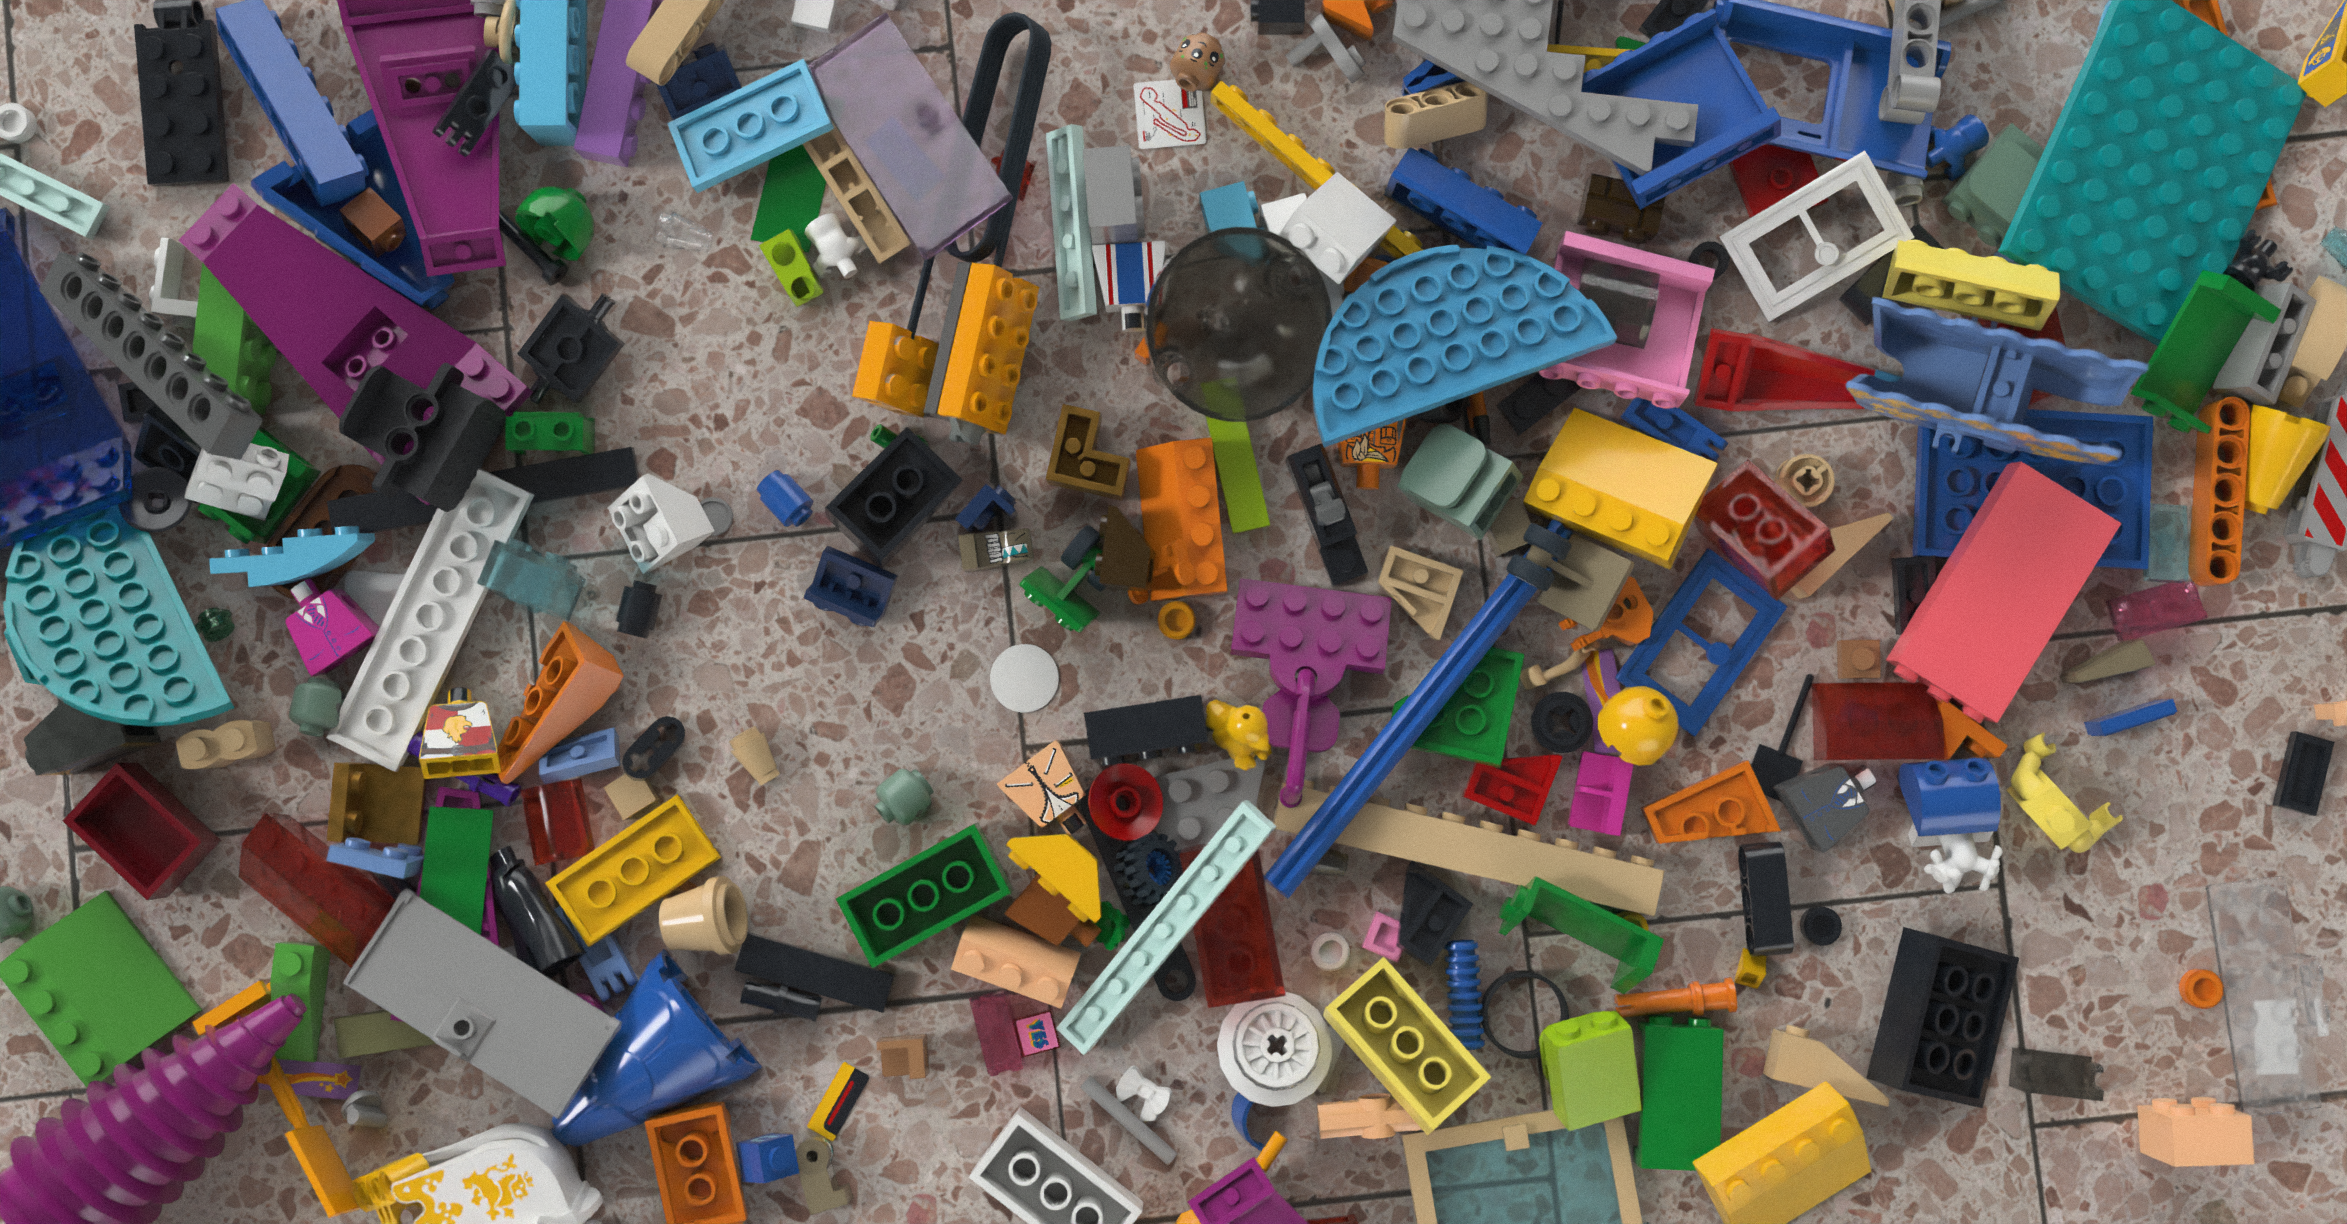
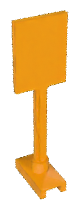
M259 980L193 1021L192 1023L199 1036L206 1035V1025H212L220 1029L237 1021L238 1015L245 1017L263 1007L266 1003L271 1002L270 982L265 985L263 980ZM274 1055L271 1058V1070L264 1076L287 1120L295 1128V1130L286 1133L285 1136L328 1217L332 1218L360 1210L361 1208L357 1204L352 1192V1179L323 1125H309L305 1111Z

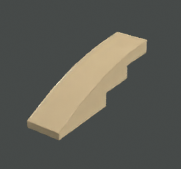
M832 121L835 129L803 143V146L878 263L881 264L911 245V242Z

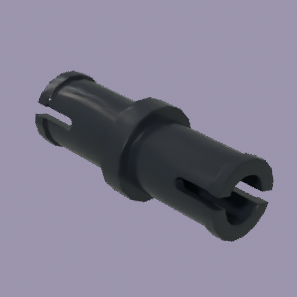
M746 979L740 1004L773 1010V1015L782 1016L785 1013L816 1022L823 997L790 991L789 986L781 985L778 988Z

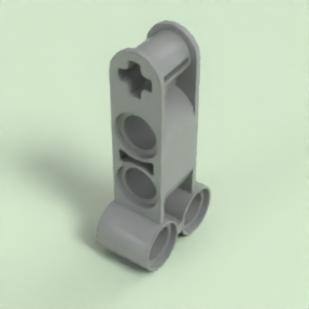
M1895 0L1888 85L1884 88L1879 103L1880 121L1920 125L1924 120L1926 112L1932 113L1936 109L1941 91L1940 78L1935 77L1941 0ZM1909 19L1918 21L1922 26V30L1913 28ZM1906 56H1910L1916 59L1919 64V68L1912 67L1910 64H1908Z

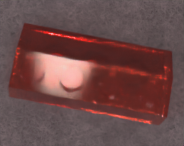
M265 812L241 845L238 877L352 968L393 908L392 906L396 900L355 867L326 861L329 846L290 815Z
M1208 843L1185 847L1179 853L1183 873ZM1258 848L1193 927L1208 1008L1286 996Z

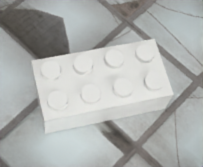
M1021 1106L975 1165L969 1176L971 1180L1028 1224H1133L1143 1211V1201Z

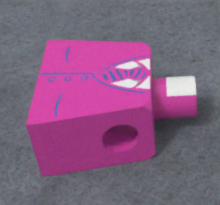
M311 579L302 581L290 590L301 609L287 617L285 621L311 677L326 675L372 644L380 627L344 590L330 589L321 594Z

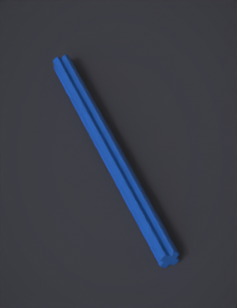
M1552 520L1546 527V529L1568 541L1571 535L1574 534L1572 531L1565 529L1563 524L1556 520ZM1529 548V549L1527 550V552L1523 555L1524 558H1525L1526 555L1528 554L1530 548ZM1552 557V560L1556 562L1558 561L1557 558ZM1510 573L1506 576L1264 875L1263 879L1269 885L1274 887L1284 897L1290 898L1538 588Z

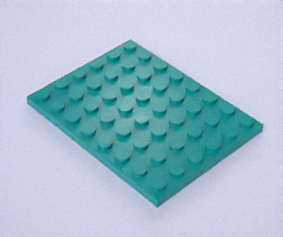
M2112 0L1998 252L2022 266L2036 264L2046 267L2048 271L2059 273L2060 289L2158 346L2202 270L2225 275L2223 272L2233 261L2240 245L2239 242L2245 234L2307 93L2300 88L2297 80L2171 0Z

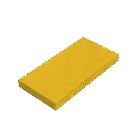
M677 794L545 882V884L587 946L591 947L722 857L682 798Z

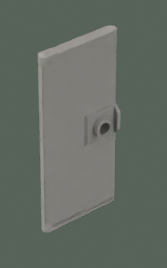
M405 888L346 976L343 984L428 1036L436 1044L455 1056L469 1062L557 1119H560L608 1044L613 1040L617 1032L620 1031L622 1022L615 1017L609 1016L420 898L415 892Z

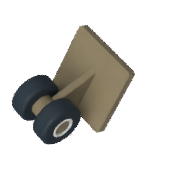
M1534 523L1530 524L1523 536V540L1532 546L1525 558L1519 555L1512 556L1506 568L1507 572L1540 589L1541 592L1537 598L1538 603L1598 632L1635 566L1634 563L1575 534L1571 535L1568 541L1544 527ZM1552 557L1557 558L1558 561L1556 562L1552 560Z

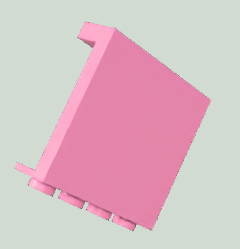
M1566 231L1558 245L1553 268L1570 279L1569 283L1581 292L1587 300L1591 298L1609 321L1617 336V340L1613 345L1537 372L1548 379L1557 380L1564 378L1576 381L1579 386L1586 389L1603 388L1614 391V394L1621 398L1634 399L1637 397L1652 401L1654 406L1659 408H1679L1689 395L1690 390L1685 389L1705 293L1713 282L1715 269Z

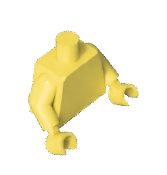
M2043 732L2023 743L2026 754L2022 756L2011 777V786L2006 791L2061 850L2068 846L2075 853L2085 852L2105 832L2120 823L2123 817L2120 814L2114 818L2108 811L2111 803L2107 802L2092 812L2088 820L2039 768L2041 766V759L2055 753L2056 745L2051 743L2046 746L2044 743L2045 733Z

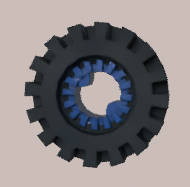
M1158 832L1150 833L1136 840L1129 841L1120 848L1123 852L1117 853L1116 860L1121 863L1115 865V872L1121 873L1122 876L1116 879L1118 886L1124 884L1126 888L1122 891L1125 897L1133 895L1130 902L1134 905L1141 903V908L1157 906L1182 876L1183 870L1188 868L1187 862L1181 863L1180 857L1184 856L1182 849L1175 851L1174 848L1177 846V843L1174 840L1167 842L1168 836L1165 834L1158 835ZM1153 867L1155 877L1153 874L1147 871L1149 870V868Z

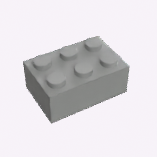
M1130 145L1083 149L1088 220L1092 245L1138 242V238L1145 237L1139 157L1131 158Z

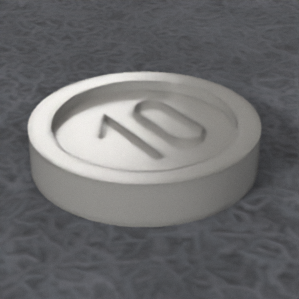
M709 497L700 502L714 529L711 536L725 533L733 522V512L729 504L716 497Z

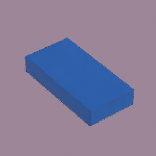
M2156 699L2086 721L2084 724L2088 735L2107 736L2174 715L2177 709L2173 699Z

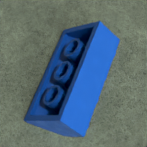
M1409 148L1389 179L1384 193L1386 197L1475 248L1486 249L1487 246H1494L1526 255L1543 224L1536 219V213L1522 205L1514 207L1504 201V196L1492 187L1485 186L1481 188L1471 182V177L1463 170L1456 167L1448 169L1437 162L1438 158L1426 149L1419 148L1417 151L1414 148Z

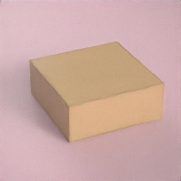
M636 767L632 770L636 772L638 769H640V767ZM626 774L603 787L623 820L631 818L660 800L648 780L634 781Z

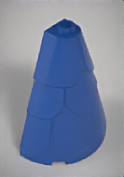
M373 109L348 122L346 130L351 140L352 150L355 154L360 153L363 156L368 167L369 175L365 177V190L370 187L402 217L407 235L404 237L401 245L391 252L386 251L376 258L345 228L339 210L355 197L320 207L296 165L290 167L284 160L252 179L251 187L268 205L315 235V238L360 266L362 271L422 309L428 306L431 310H434L450 298L447 291L455 282L452 273L427 277L420 240Z
M665 949L649 961L622 1009L616 1012L614 1017L622 1022L620 1031L617 1032L613 1040L608 1044L560 1119L552 1117L554 1125L551 1128L552 1134L564 1146L570 1144L573 1147H579L645 1123L648 1117L691 1103L695 1098L748 1079L753 1073L762 1068L739 1038L732 1042L727 1039L682 984L688 979V976Z

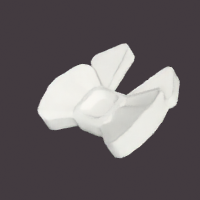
M1137 1066L1128 1068L1116 1087L1117 1100L1120 1102L1135 1094L1145 1099L1140 1115L1142 1122L1156 1120L1158 1114L1165 1110L1172 1096L1170 1088L1156 1086L1151 1080L1142 1076Z

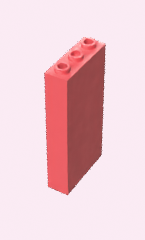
M2025 463L2007 464L1940 571L1934 584L1909 621L1903 634L1899 637L1886 658V661L1896 666L1893 671L1896 675L1913 684L1916 680L1922 682L1929 687L1926 692L1938 701L1943 700L1947 704L1951 700L1962 707L1960 711L1978 724H1981L1982 721L1998 723L2121 523Z

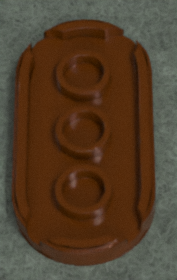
M357 464L340 465L326 471L271 538L267 547L283 546L282 538L298 537L297 530L322 528V535H332L327 501L378 492L372 488L377 472ZM360 554L345 564L310 579L320 593L323 594L337 585ZM302 581L274 585L272 587L281 595L295 599L290 589Z

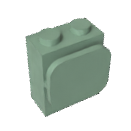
M2013 123L2009 124L1997 133L1941 202L1948 207L1947 210L1952 217L1958 221L1967 222L1978 231L1977 235L1984 243L1996 246L1999 249L2044 149Z
M1439 423L1438 426L1428 433L1404 468L1397 487L1411 502L1481 541L1524 476L1512 461L1486 448L1480 440L1452 425Z

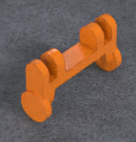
M1178 539L1173 543L1164 545L1161 549L1163 560L1154 564L1153 577L1171 571L1181 584L1188 585L1193 583L1196 579V571L1189 561L1186 543ZM1128 591V596L1134 604L1141 605L1148 600L1149 593L1148 591Z

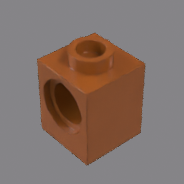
M370 187L339 210L345 228L376 258L386 251L391 252L398 248L407 235L402 217Z

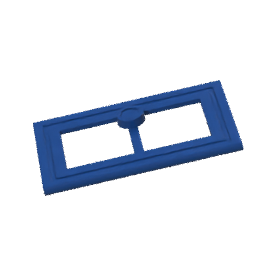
M1707 548L1651 626L1650 637L1638 644L1615 679L1625 687L1646 686L1656 689L1665 695L1677 712L1678 726L1695 737L1788 606L1714 551ZM1712 578L1758 611L1731 649L1723 642L1710 644L1682 623V620ZM1676 629L1706 650V657L1710 663L1719 665L1690 707L1645 674Z

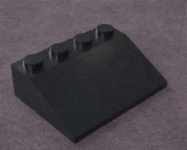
M1903 927L1866 1078L1901 1091L1983 1108L2019 957Z

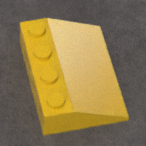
M1574 407L1541 462L1523 503L1527 511L1549 521L1556 520L1562 523L1564 527L1671 570L1718 467V463Z
M1827 1081L1692 1162L1724 1224H1786L1871 1172L1864 1133L1850 1104Z

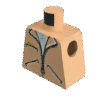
M1059 740L1053 741L997 783L998 787L1041 828L1056 819L1064 831L1072 835L1087 824V821L1074 805L1086 793Z

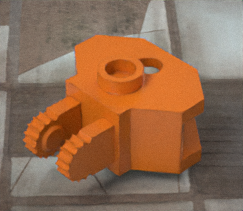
M1628 577L1601 629L1598 632L1592 631L1574 639V642L1570 644L1574 652L1597 639L1611 638L1630 646L1650 637L1654 612L1635 578ZM1625 598L1630 603L1629 609H1627L1625 604L1623 603ZM1566 618L1558 624L1563 631L1571 629L1579 623Z

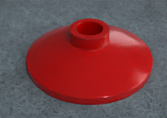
M1120 763L1104 769L1095 778L1089 791L1088 805L1093 821L1103 833L1116 840L1132 841L1149 834L1156 827L1163 811V796L1158 782L1147 770L1135 764ZM1118 797L1126 801V809L1124 811L1118 809L1116 805Z

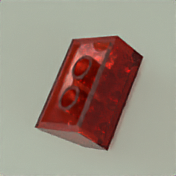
M1910 682L1812 683L1814 760L1944 759L1943 718L1935 698L1926 693L1929 687L1922 682H1915L1914 684Z

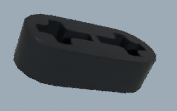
M670 716L661 717L656 720L623 755L622 764L626 775L634 781H645L653 777L683 745L685 740L683 724L678 719ZM663 726L668 730L672 726L677 729L675 731V738L677 740L674 743L667 740L657 748L654 744L661 737L659 728ZM649 750L654 752L648 758L647 764L650 768L646 772L641 768L636 772L631 769L633 767L631 759L633 755L642 757Z

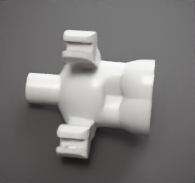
M824 214L813 220L805 229V235L819 252L817 261L812 265L819 278H824V275L827 273L831 274V266H837L845 279L854 276L858 272L850 258L854 252L857 256H861L863 251L867 252L869 250V247L862 236L847 237L841 228V223L836 214Z

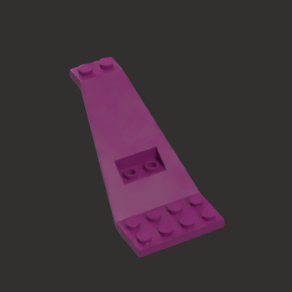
M234 183L178 240L204 263L339 419L367 371L377 365H381L427 390L439 367L443 363H448L463 372L464 378L460 386L492 401L505 411L506 417H511L513 412H516L533 393L532 390L478 343L259 206ZM389 337L388 342L383 344V342ZM363 365L362 369L356 373V371ZM434 406L426 409L423 414V421L432 416ZM414 440L409 441L404 446L403 455L408 454L413 449ZM363 446L376 461L383 465L386 460L384 456ZM418 498L420 501H422V502L425 503L426 505H429V504H430V503H428V502H426V501H424V500Z

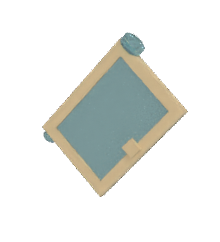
M1553 1109L1436 1128L1428 1136L1424 1131L1401 1134L1416 1224H1650L1649 1222L1642 1223L1623 1116L1568 1131L1554 1114Z

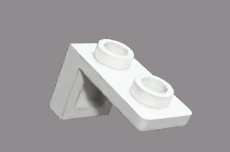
M162 237L160 247L157 248L154 255L156 276L155 284L149 292L151 312L163 318L173 320L172 324L175 326L195 329L198 302L178 300L185 246L171 238Z

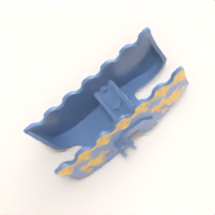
M1873 298L1875 347L1883 354L1900 362L1904 374L1897 382H1888L1868 374H1860L1847 381L1846 389L1853 395L1858 405L1886 417L1936 430L1932 444L1933 448H1938L1941 436L1953 438L1954 445L1951 452L1956 454L1964 435L1983 439L1985 446L2012 454L2015 451L2051 458L2106 465L2110 461L2120 458L2122 451L2109 448V444L2054 435L2022 424L2033 389L2074 401L2102 406H2118L2123 403L2129 388L2141 374L2147 372L2148 364L2133 360H2114L2097 351L2088 349L2074 350L2064 347L2059 342L2048 339L2034 340L2025 338L2015 331L1996 329L1998 322L1994 321L1991 322L1990 329L1977 323V317L1972 316L1971 320L1962 318L1948 319L1930 310L1921 308L1907 309L1886 299Z

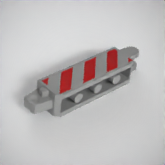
M2347 372L2337 395L2321 401L2316 406L2313 421L2328 425L2331 429L2328 438L2296 482L2283 532L2287 543L2297 546L2294 556L2295 563L2292 564L2294 565L2292 569L2300 578L2306 579L2326 575V572H2329L2331 568L2330 564L2333 563L2335 553L2344 552L2347 547Z

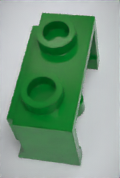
M513 412V417H506L505 450L517 455H526V450H552L554 452L566 450L580 451L584 455L595 453V418H586L580 412Z

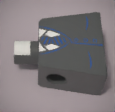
M1828 763L1779 783L1773 788L1809 847L1824 853L1869 813V808L1860 794L1874 786L1876 780L1865 765H1861L1847 774L1842 765Z

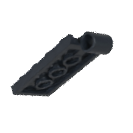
M155 0L153 13L158 28H146L143 24H134L147 184L151 186L229 182L217 27L212 20H204V11L200 0ZM176 61H181L183 71L178 75H174L171 70L172 64Z

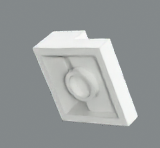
M250 443L242 459L237 460L211 455L201 449L186 489L185 499L265 521L272 501L275 502L286 475L289 454L279 452L271 447H262Z

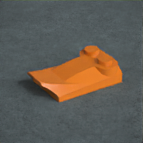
M725 1102L701 1103L669 1110L647 1118L645 1126L666 1223L743 1224L747 1220L748 1214L730 1130L731 1115L725 1106Z

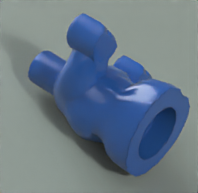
M1971 114L1962 117L1948 130L1931 125L1928 145L1935 142V148L1927 153L1926 166L1933 168L1942 161L1948 162L1951 165L1944 169V173L1949 175L1948 179L1950 181H1954L1965 173V156L1987 145L1989 133L1986 126L1977 116Z

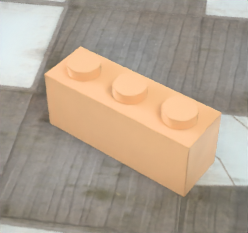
M972 914L960 939L951 970L1062 1009L1081 953L1061 945H1054L1047 940Z

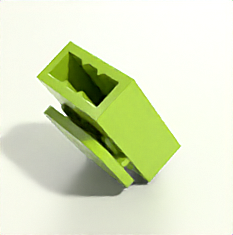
M1616 1010L1592 1012L1553 1023L1542 1031L1539 1037L1543 1074L1550 1083L1553 1112L1568 1131L1642 1110L1632 1027Z

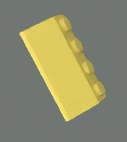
M1898 240L1892 255L1882 298L2041 331L2059 301L2060 280L2059 273L2048 271L2046 267L2030 264L2022 266L2008 263L2002 257L1988 256L1983 258L1969 255L1966 251L1959 248L1940 249L1930 247L1927 243L1920 240Z

